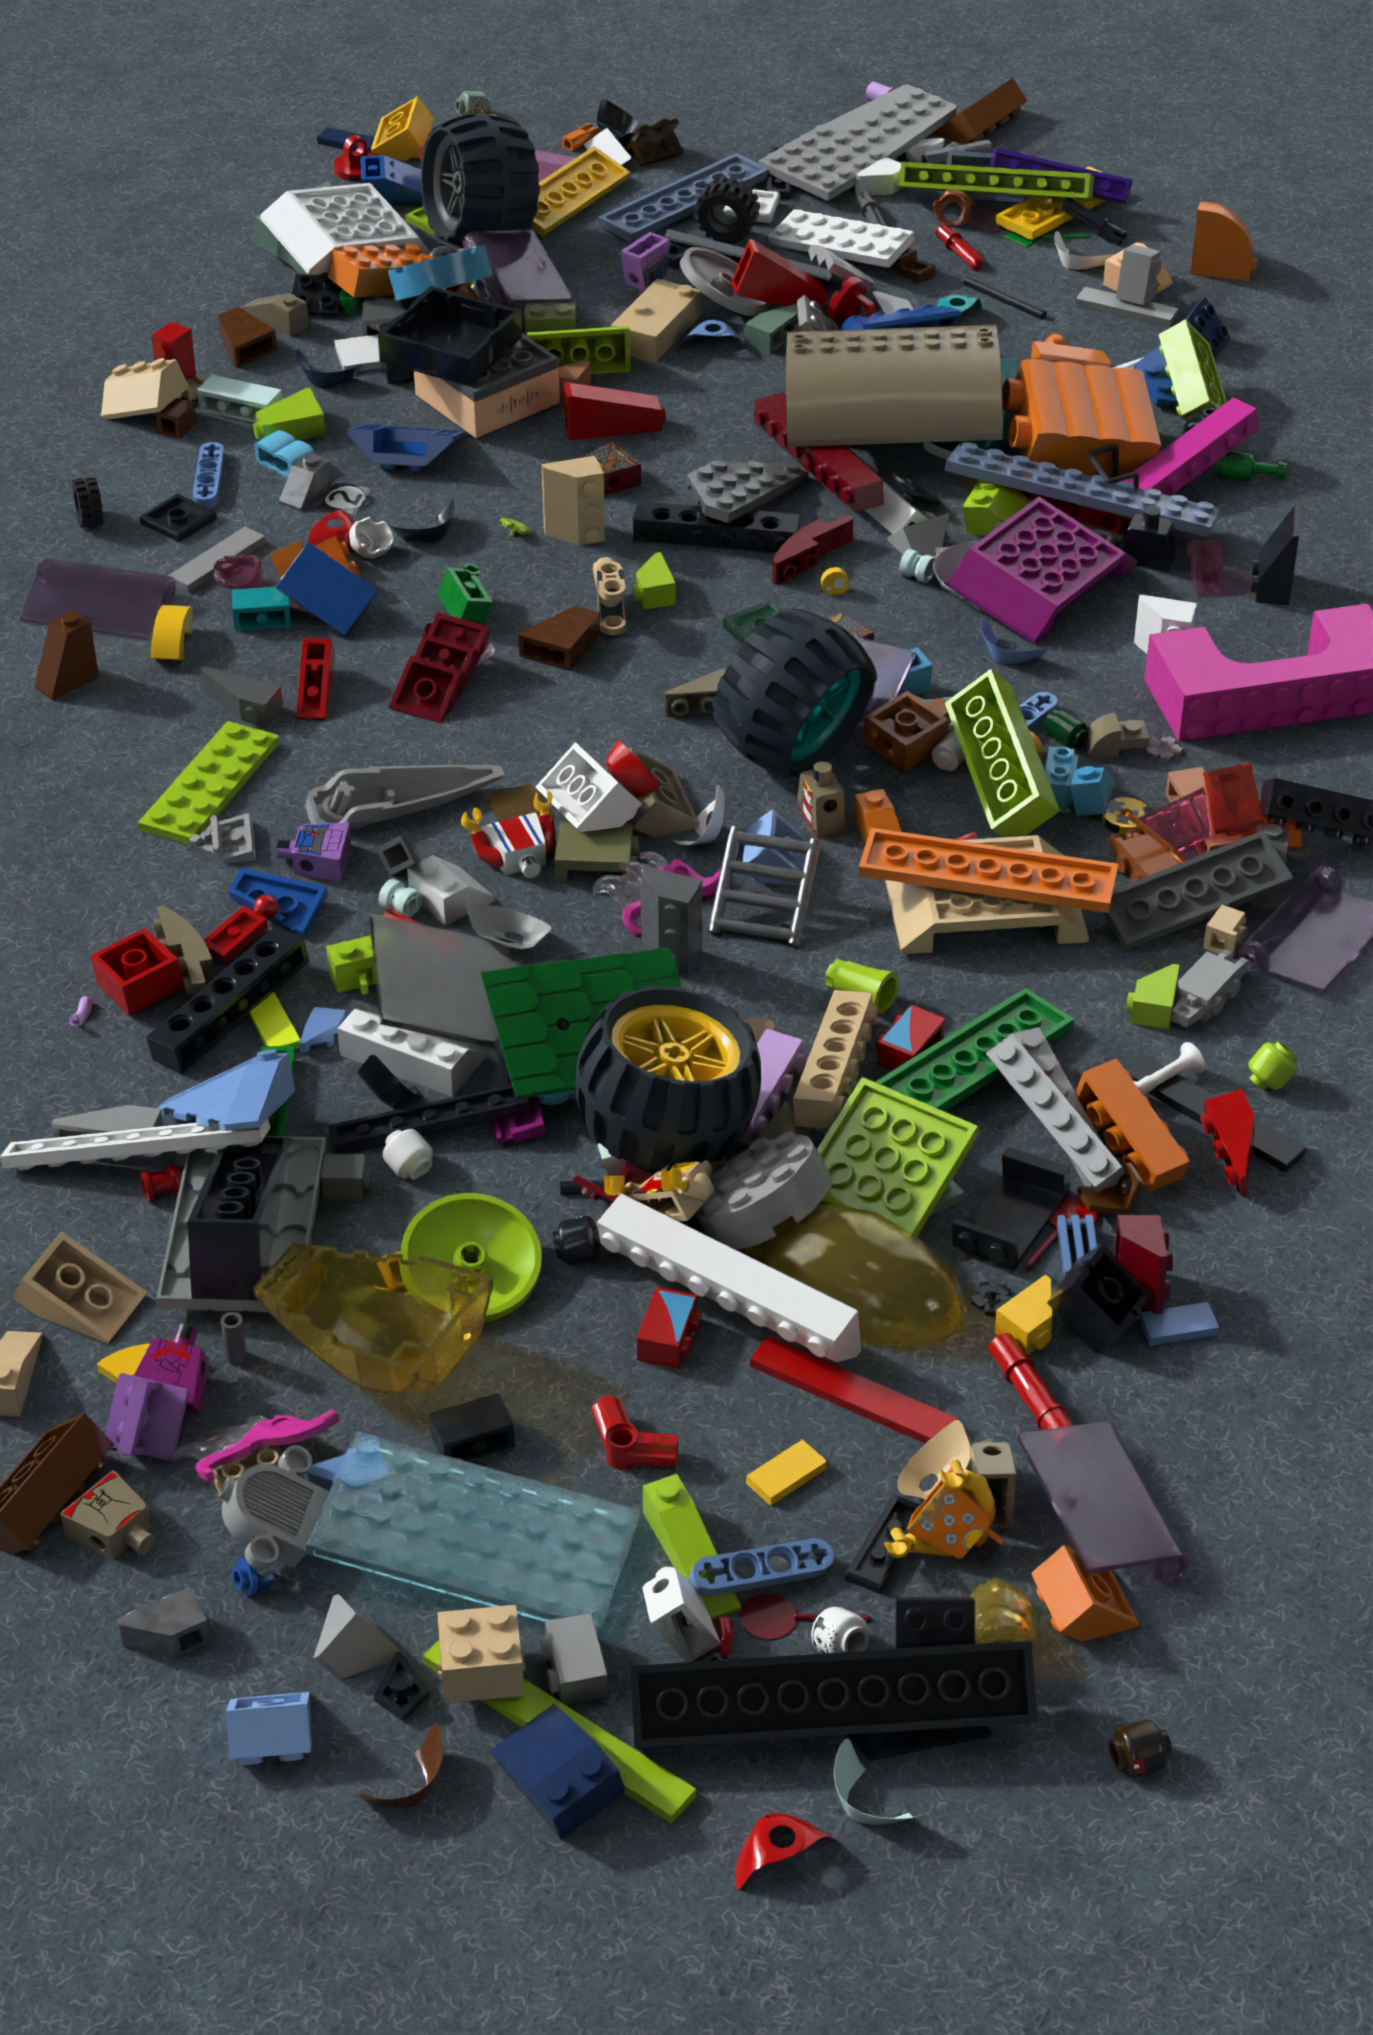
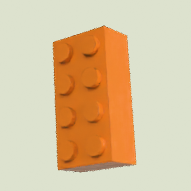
M406 244L405 247L385 245V247L380 248L366 245L364 248L344 246L343 249H333L328 278L353 297L394 296L388 270L433 259V257L425 254L420 250L419 246L414 244Z

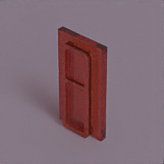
M1251 762L1203 773L1215 834L1225 833L1227 836L1244 834L1254 831L1255 826L1264 824Z

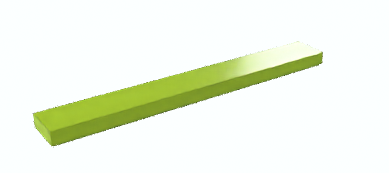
M439 1640L423 1655V1663L438 1672L437 1663L441 1662ZM524 1678V1696L481 1700L521 1727L552 1704H556L600 1746L619 1769L625 1788L624 1793L671 1824L696 1797V1788Z

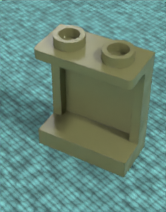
M560 821L555 853V882H568L569 870L607 871L623 873V885H629L630 874H636L637 856L633 855H638L639 836H634L633 824L625 823L622 827L580 832L570 821Z

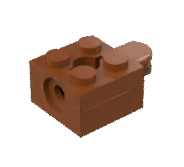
M904 692L865 716L863 743L905 773L931 757L933 749L948 735V725L951 723V719L945 705L947 700L936 698L926 704L910 692Z

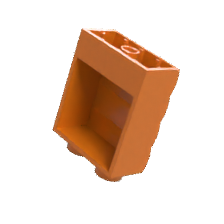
M1025 359L1021 362L1016 378H1006L1003 383L1002 409L1012 411L1013 416L1008 432L1009 445L1011 448H1019L1021 456L1028 457L1032 462H1049L1056 465V468L1064 470L1077 469L1082 474L1088 476L1100 475L1088 459L1087 453L1106 446L1117 445L1119 448L1118 476L1134 472L1157 455L1160 450L1161 442L1143 371L1133 368L1112 369L1102 365L1082 366L1071 362L1052 363L1041 359ZM1113 450L1094 455V458L1108 477L1113 478Z

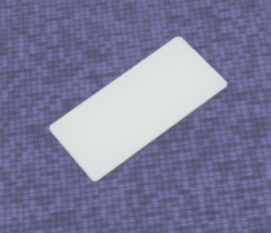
M608 128L584 143L587 150L595 146L620 165L631 159V156Z

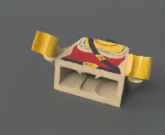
M701 1157L697 1158L694 1162L669 1164L641 1185L631 1182L625 1185V1176H604V1192L607 1195H626L676 1221H688L714 1193V1186L708 1177L712 1173V1167L706 1159Z

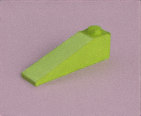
M677 1474L643 1485V1514L674 1568H677L689 1582L691 1570L699 1559L717 1555L696 1506ZM723 1568V1570H722V1572H721L720 1575L725 1574L724 1568ZM704 1570L700 1578H707L709 1584H712L718 1575L709 1576L707 1571ZM735 1592L711 1597L701 1596L711 1621L741 1610V1605Z

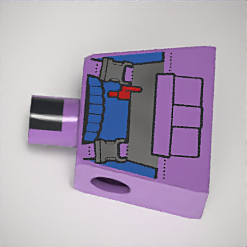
M652 232L647 233L621 250L625 282L627 285L638 288L640 295L656 279L663 280L667 272L670 239Z
M349 823L303 824L298 828L295 841H278L277 857L293 859L294 874L341 882L351 848Z

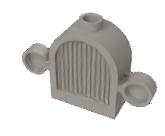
M293 1445L288 1447L279 1458V1467L269 1464L255 1465L247 1469L237 1481L228 1477L220 1490L218 1498L223 1500L222 1517L225 1526L236 1540L247 1546L245 1558L249 1565L255 1569H267L275 1560L289 1567H295L306 1555L311 1545L329 1491L301 1478L312 1465L310 1453L301 1446Z

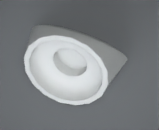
M922 139L906 151L907 159L913 163H921V155L927 151L942 149L944 147V139Z

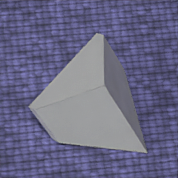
M950 513L904 527L887 537V540L902 554L906 550L912 549L918 551L921 556L926 554L932 557L936 556L935 548H942Z
M339 1594L333 1596L313 1658L339 1679L360 1674L390 1663L396 1652L401 1650Z

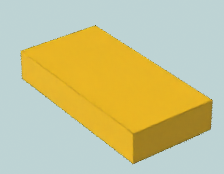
M802 1439L746 1476V1484L771 1506L827 1469V1461Z

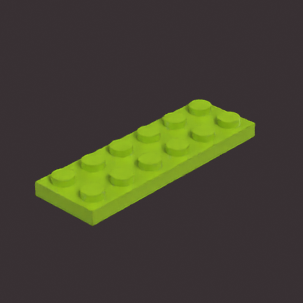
M227 721L138 821L139 830L191 845L189 839L194 834L200 835L211 824L210 818L213 815L217 816L278 746L280 743L279 735Z

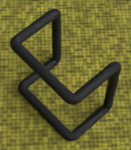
M1117 445L1106 446L1087 453L1088 459L1106 483L1113 484L1133 478L1134 489H1139V474L1137 472L1118 476L1119 448ZM1113 450V478H1109L1094 458V455Z

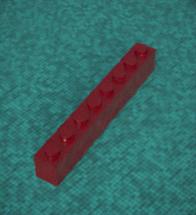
M783 392L755 400L753 417L756 425L760 426L769 437H772L855 513L884 504L883 479L844 445L788 447L787 400Z

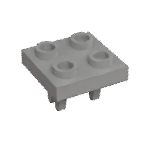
M806 295L797 300L799 323L792 329V332L832 331L838 329L830 317L826 318L822 314V310L816 301H810Z

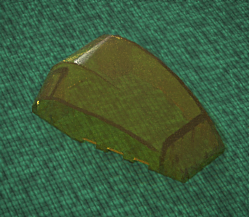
M292 1243L256 1284L253 1291L256 1298L272 1316L299 1342L349 1381L362 1389L380 1393L413 1395L431 1393L442 1386L481 1337L494 1283L491 1276L430 1257L419 1256L417 1261L403 1260L402 1254L388 1253L386 1258L369 1256L368 1251L354 1249L352 1254L338 1253L336 1247Z

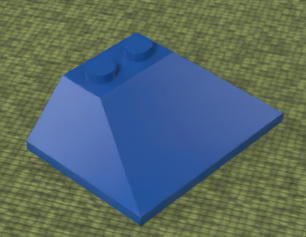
M362 424L349 428L347 434L372 463H380V468L396 469V465H406V470L422 471V466L430 465L466 437L467 431Z

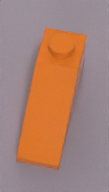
M884 789L854 794L853 821L865 843L870 828L901 832L894 807Z

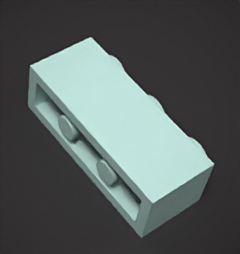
M212 374L197 389L199 411L257 423V411L282 400L281 389Z

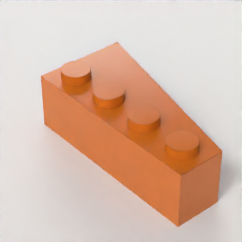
M1117 1058L1084 1071L1075 1093L1095 1130L1104 1136L1105 1146L1112 1154L1120 1153L1123 1156L1122 1163L1124 1167L1126 1162L1133 1164L1143 1180L1142 1186L1149 1193L1182 1179L1190 1163L1187 1152L1182 1146L1178 1145L1170 1134L1167 1124L1160 1120L1155 1113L1148 1097L1142 1094L1135 1085L1130 1072L1123 1068Z

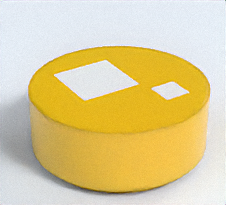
M830 568L821 576L822 589L827 595L844 594L849 588L848 575L841 568Z

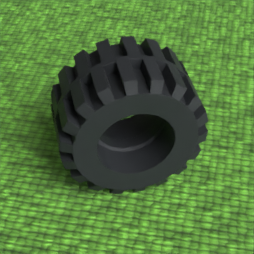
M721 176L720 179L715 178L711 183H708L694 208V213L697 214L695 222L700 223L698 226L700 231H705L707 238L712 237L714 241H722L727 244L729 241L735 244L739 240L745 239L760 213L758 211L760 203L756 202L758 196L756 193H752L753 188L750 185L747 187L744 180L741 179L739 182L733 176L730 179H727L726 176ZM718 204L730 207L736 216L725 214Z

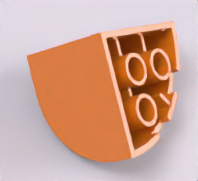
M1200 201L1197 210L1190 274L1249 281L1251 273L1256 274L1258 259L1253 258V242L1247 225L1230 208L1214 202Z

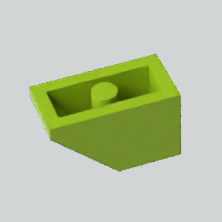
M661 552L655 553L636 572V584L632 585L634 600L640 601L643 610L676 605V583Z
M1172 964L1137 980L1135 993H1128L1126 1011L1132 1012L1131 1024L1164 1029L1170 1028L1180 965Z

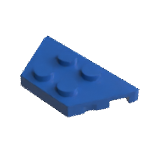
M1158 346L1137 362L1133 369L1144 372L1149 397L1156 407L1176 408L1179 404L1171 391L1173 383L1165 370L1167 362Z

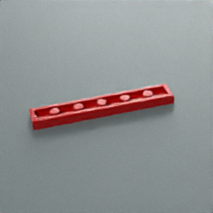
M770 1336L766 1337L750 1358L751 1368L924 1444L951 1422L959 1420L954 1416Z

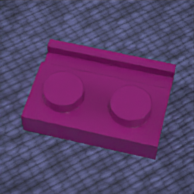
M538 1096L529 1098L532 1109L531 1113L493 1121L500 1147H504L505 1142L511 1140L517 1143L547 1133Z

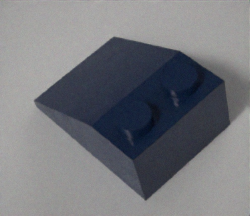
M552 1704L490 1750L493 1758L559 1839L575 1830L625 1792L619 1769L600 1746L556 1704Z

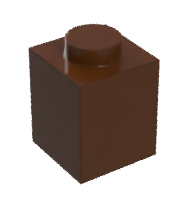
M175 398L164 409L155 413L159 434L182 438L196 423L194 402Z

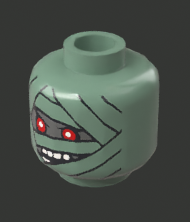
M464 91L459 99H456L455 110L460 116L470 114L489 115L491 110L490 99L482 91Z

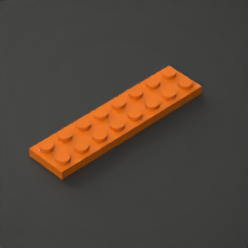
M870 828L859 864L858 876L1109 913L1119 864Z

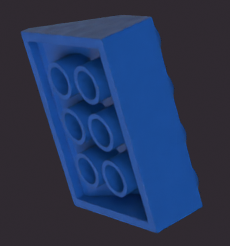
M924 305L917 310L903 308L890 314L877 312L870 317L862 318L860 315H855L845 320L840 330L955 326L961 317V311L945 306L934 307L933 305Z

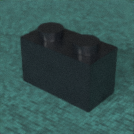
M499 1393L479 1397L469 1402L429 1413L431 1437L445 1467L515 1446L514 1423Z

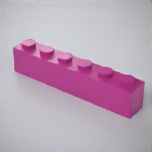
M1233 397L1134 472L1139 474V488L1144 490L1147 488L1156 489L1161 494L1168 496L1175 494L1259 430L1257 408ZM1133 478L1123 480L1121 482H1129L1133 484Z

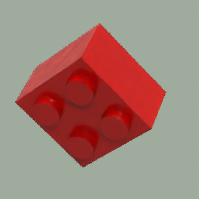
M146 928L90 955L97 985L128 1016L184 989L178 958Z

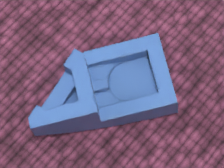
M314 1007L302 1033L300 1052H309L311 1045L325 1046L326 1048L332 1047L334 1045V1034L338 1033L337 1028L346 1019V1010Z

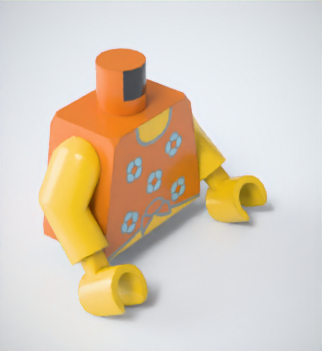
M953 1460L951 1462L952 1467L947 1473L943 1470L940 1471L942 1479L911 1515L906 1530L909 1533L905 1535L898 1527L891 1530L890 1533L896 1542L884 1543L889 1554L894 1558L904 1557L909 1552L944 1557L953 1556L957 1559H962L971 1547L975 1545L988 1556H993L1001 1546L1004 1538L989 1528L993 1522L996 1508L994 1506L995 1500L986 1478L970 1470L963 1469L959 1460Z

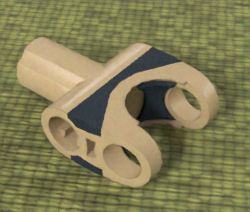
M603 557L593 564L601 631L606 635H620L626 631L623 570L619 563L609 557Z

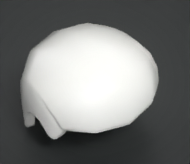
M371 517L355 522L349 531L352 548L365 558L373 559L384 555L394 543L393 532L388 524L384 521L379 523L372 522Z

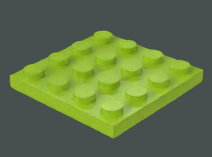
M862 1077L817 1148L832 1176L831 1188L820 1201V1204L909 1244H913L980 1134V1130L975 1124Z

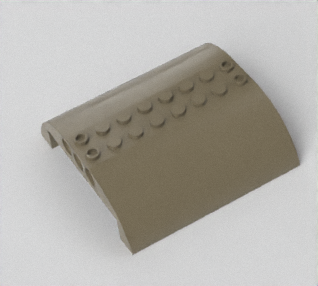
M974 325L787 332L786 400L788 447L1003 440L1001 363L997 326Z

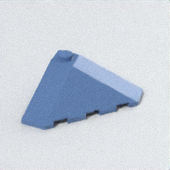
M275 1049L258 1052L256 1057L168 1098L157 1109H161L163 1116L169 1115V1111L175 1110L173 1111L174 1118L183 1121L192 1120L191 1117L196 1116V1123L207 1127L214 1126L215 1122L220 1121L218 1123L219 1129L223 1131L259 1128L295 1092L289 1054H277Z

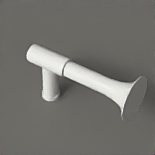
M1186 1042L1182 1044L1180 1048L1181 1055L1177 1060L1154 1074L1133 1082L1142 1094H1146L1155 1089L1159 1084L1185 1070H1191L1194 1073L1200 1074L1205 1069V1061L1200 1050L1192 1043Z

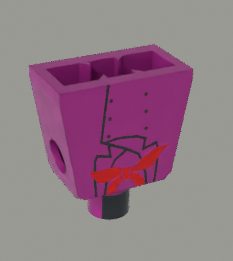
M178 1324L173 1341L154 1338L151 1341L134 1376L187 1388L189 1396L185 1411L201 1414L209 1358L202 1348L194 1346L198 1329L189 1325Z

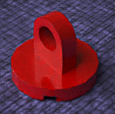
M352 135L345 141L343 154L333 162L334 173L337 177L349 181L350 178H356V181H361V156H376L368 153V145L365 139L358 135ZM358 143L357 150L352 152L353 147Z
M851 277L842 283L844 288L840 292L837 290L833 294L827 310L828 316L837 325L844 323L851 316L860 315L863 318L861 306L865 308L867 317L877 313L874 303L865 297L867 284L858 277Z

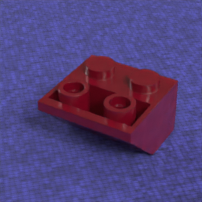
M1118 1215L1114 1255L1152 1293L1143 1308L1154 1314H1162L1163 1301L1170 1299V1280L1166 1279V1271H1172L1173 1253L1172 1250H1168L1169 1231L1162 1228L1160 1215Z

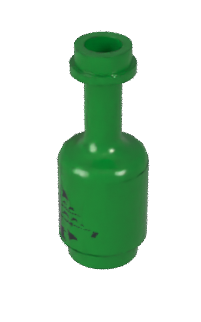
M1230 451L1217 461L1215 474L1222 475V478L1250 480L1253 474L1259 473L1276 475L1277 480L1285 479L1287 463H1282V461H1279L1278 465L1258 463L1254 460L1253 454Z

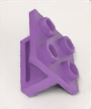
M121 1373L118 1377L105 1435L114 1443L113 1448H117V1452L128 1455H146L171 1461L175 1455L189 1390Z

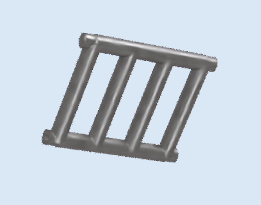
M731 826L708 932L710 934H719L720 931L771 938L789 941L788 945L799 947L821 840L810 838V841L807 842L741 832L742 829L740 827ZM739 844L806 854L803 871L736 861ZM733 873L800 883L797 900L730 890ZM732 902L794 912L791 929L724 919L726 903Z

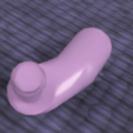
M84 996L80 999L77 1012L71 1015L69 1019L71 1026L82 1025L89 1016L93 1004L90 997Z

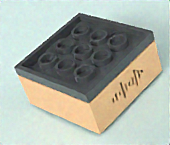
M522 333V338L471 387L414 371L415 394L473 437L478 438L559 404V359Z

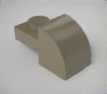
M1109 713L1096 719L1086 730L1088 735L1084 744L1089 759L1119 757L1120 749L1149 747L1150 737L1144 720L1118 722L1116 713Z

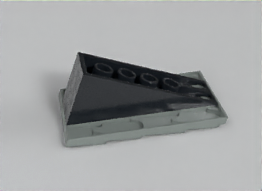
M265 1136L262 1142L251 1147L235 1144L228 1145L220 1150H210L208 1147L197 1148L186 1154L156 1296L157 1309L299 1312L311 1245V1234L320 1194L321 1171L326 1152V1137Z

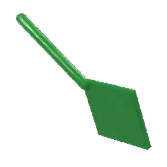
M1012 231L1003 237L1026 248L1044 238H1054L1055 234H1043L1031 240ZM1060 234L1062 238H1090L1089 234Z

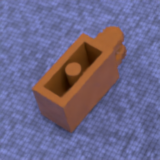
M1135 829L1127 830L1125 833L1126 840H1123L1118 834H1112L1108 838L1110 849L1116 855V863L1119 864L1118 870L1121 873H1125L1131 882L1178 864L1164 846L1148 834L1140 835Z

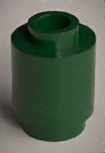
M1053 710L1047 715L1044 721V729L1047 731L1048 736L1070 749L1082 746L1085 743L1088 735L1086 723L1064 710Z

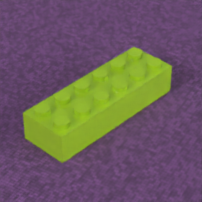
M990 669L945 702L992 831L1002 838L1026 836L1060 811L1010 683Z

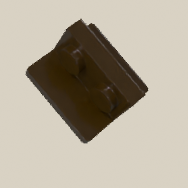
M665 118L655 125L649 126V124L640 126L636 129L635 135L629 140L625 148L626 152H634L640 166L682 154L683 149L674 132V129L679 124L678 119L669 120Z

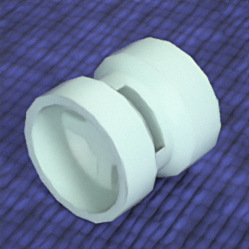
M908 549L900 561L899 573L909 578L914 576L918 581L927 583L935 573L933 569L935 557L927 554L921 556L918 551Z
M390 879L382 887L378 900L381 907L387 910L390 908L410 918L420 909L422 893L413 887L406 888L401 881Z

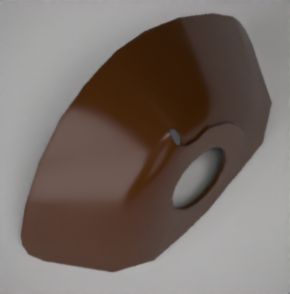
M436 1724L432 1725L423 1745L413 1753L422 1766L426 1777V1786L423 1789L407 1797L394 1799H377L366 1792L360 1796L354 1793L351 1794L392 1807H411L423 1802L432 1790L443 1757V1741L439 1727Z

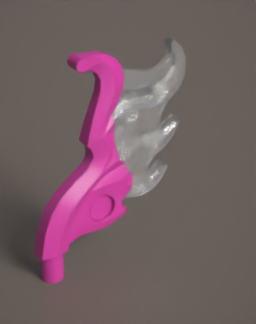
M648 851L640 855L641 859L648 860V864H641L635 861L622 862L619 868L627 870L626 875L603 876L596 881L593 887L594 897H597L600 892H604L615 898L623 911L622 920L624 926L633 936L638 937L641 935V928L636 924V919L641 916L640 869L643 865L702 880V899L716 893L721 870L712 878H705L680 860L674 859L671 865H669L664 857L655 852Z
M333 1409L311 1420H301L288 1415H277L271 1420L259 1415L248 1416L240 1419L241 1426H227L210 1430V1439L194 1441L179 1446L171 1452L170 1462L174 1463L183 1457H192L198 1461L196 1465L197 1475L206 1482H211L215 1480L213 1468L252 1455L254 1450L263 1446L291 1444L317 1436L328 1431L329 1427L338 1423L339 1416Z

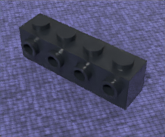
M1278 778L1263 781L1257 817L1267 819V824L1285 826L1286 823L1296 825L1295 830L1305 833H1314V830L1323 831L1324 837L1331 839H1342V836L1353 838L1352 843L1370 846L1371 842H1373V800Z

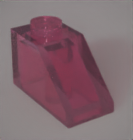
M1221 539L1194 540L1187 546L1188 572L1196 596L1225 595Z

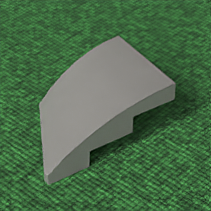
M811 245L808 252L811 262L837 275L842 280V283L851 277H858L867 284L868 292L875 285L870 276L820 245Z

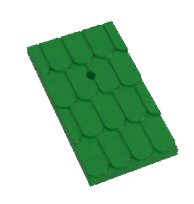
M657 948L626 954L623 952L573 961L563 960L532 966L528 964L480 972L489 1004L491 1037L505 1084H512L516 1099L576 1090L577 1061L587 1032L599 1013L609 1002L613 1003L620 994L626 991L634 992L641 990L645 986L656 985L657 988L682 987L670 948Z

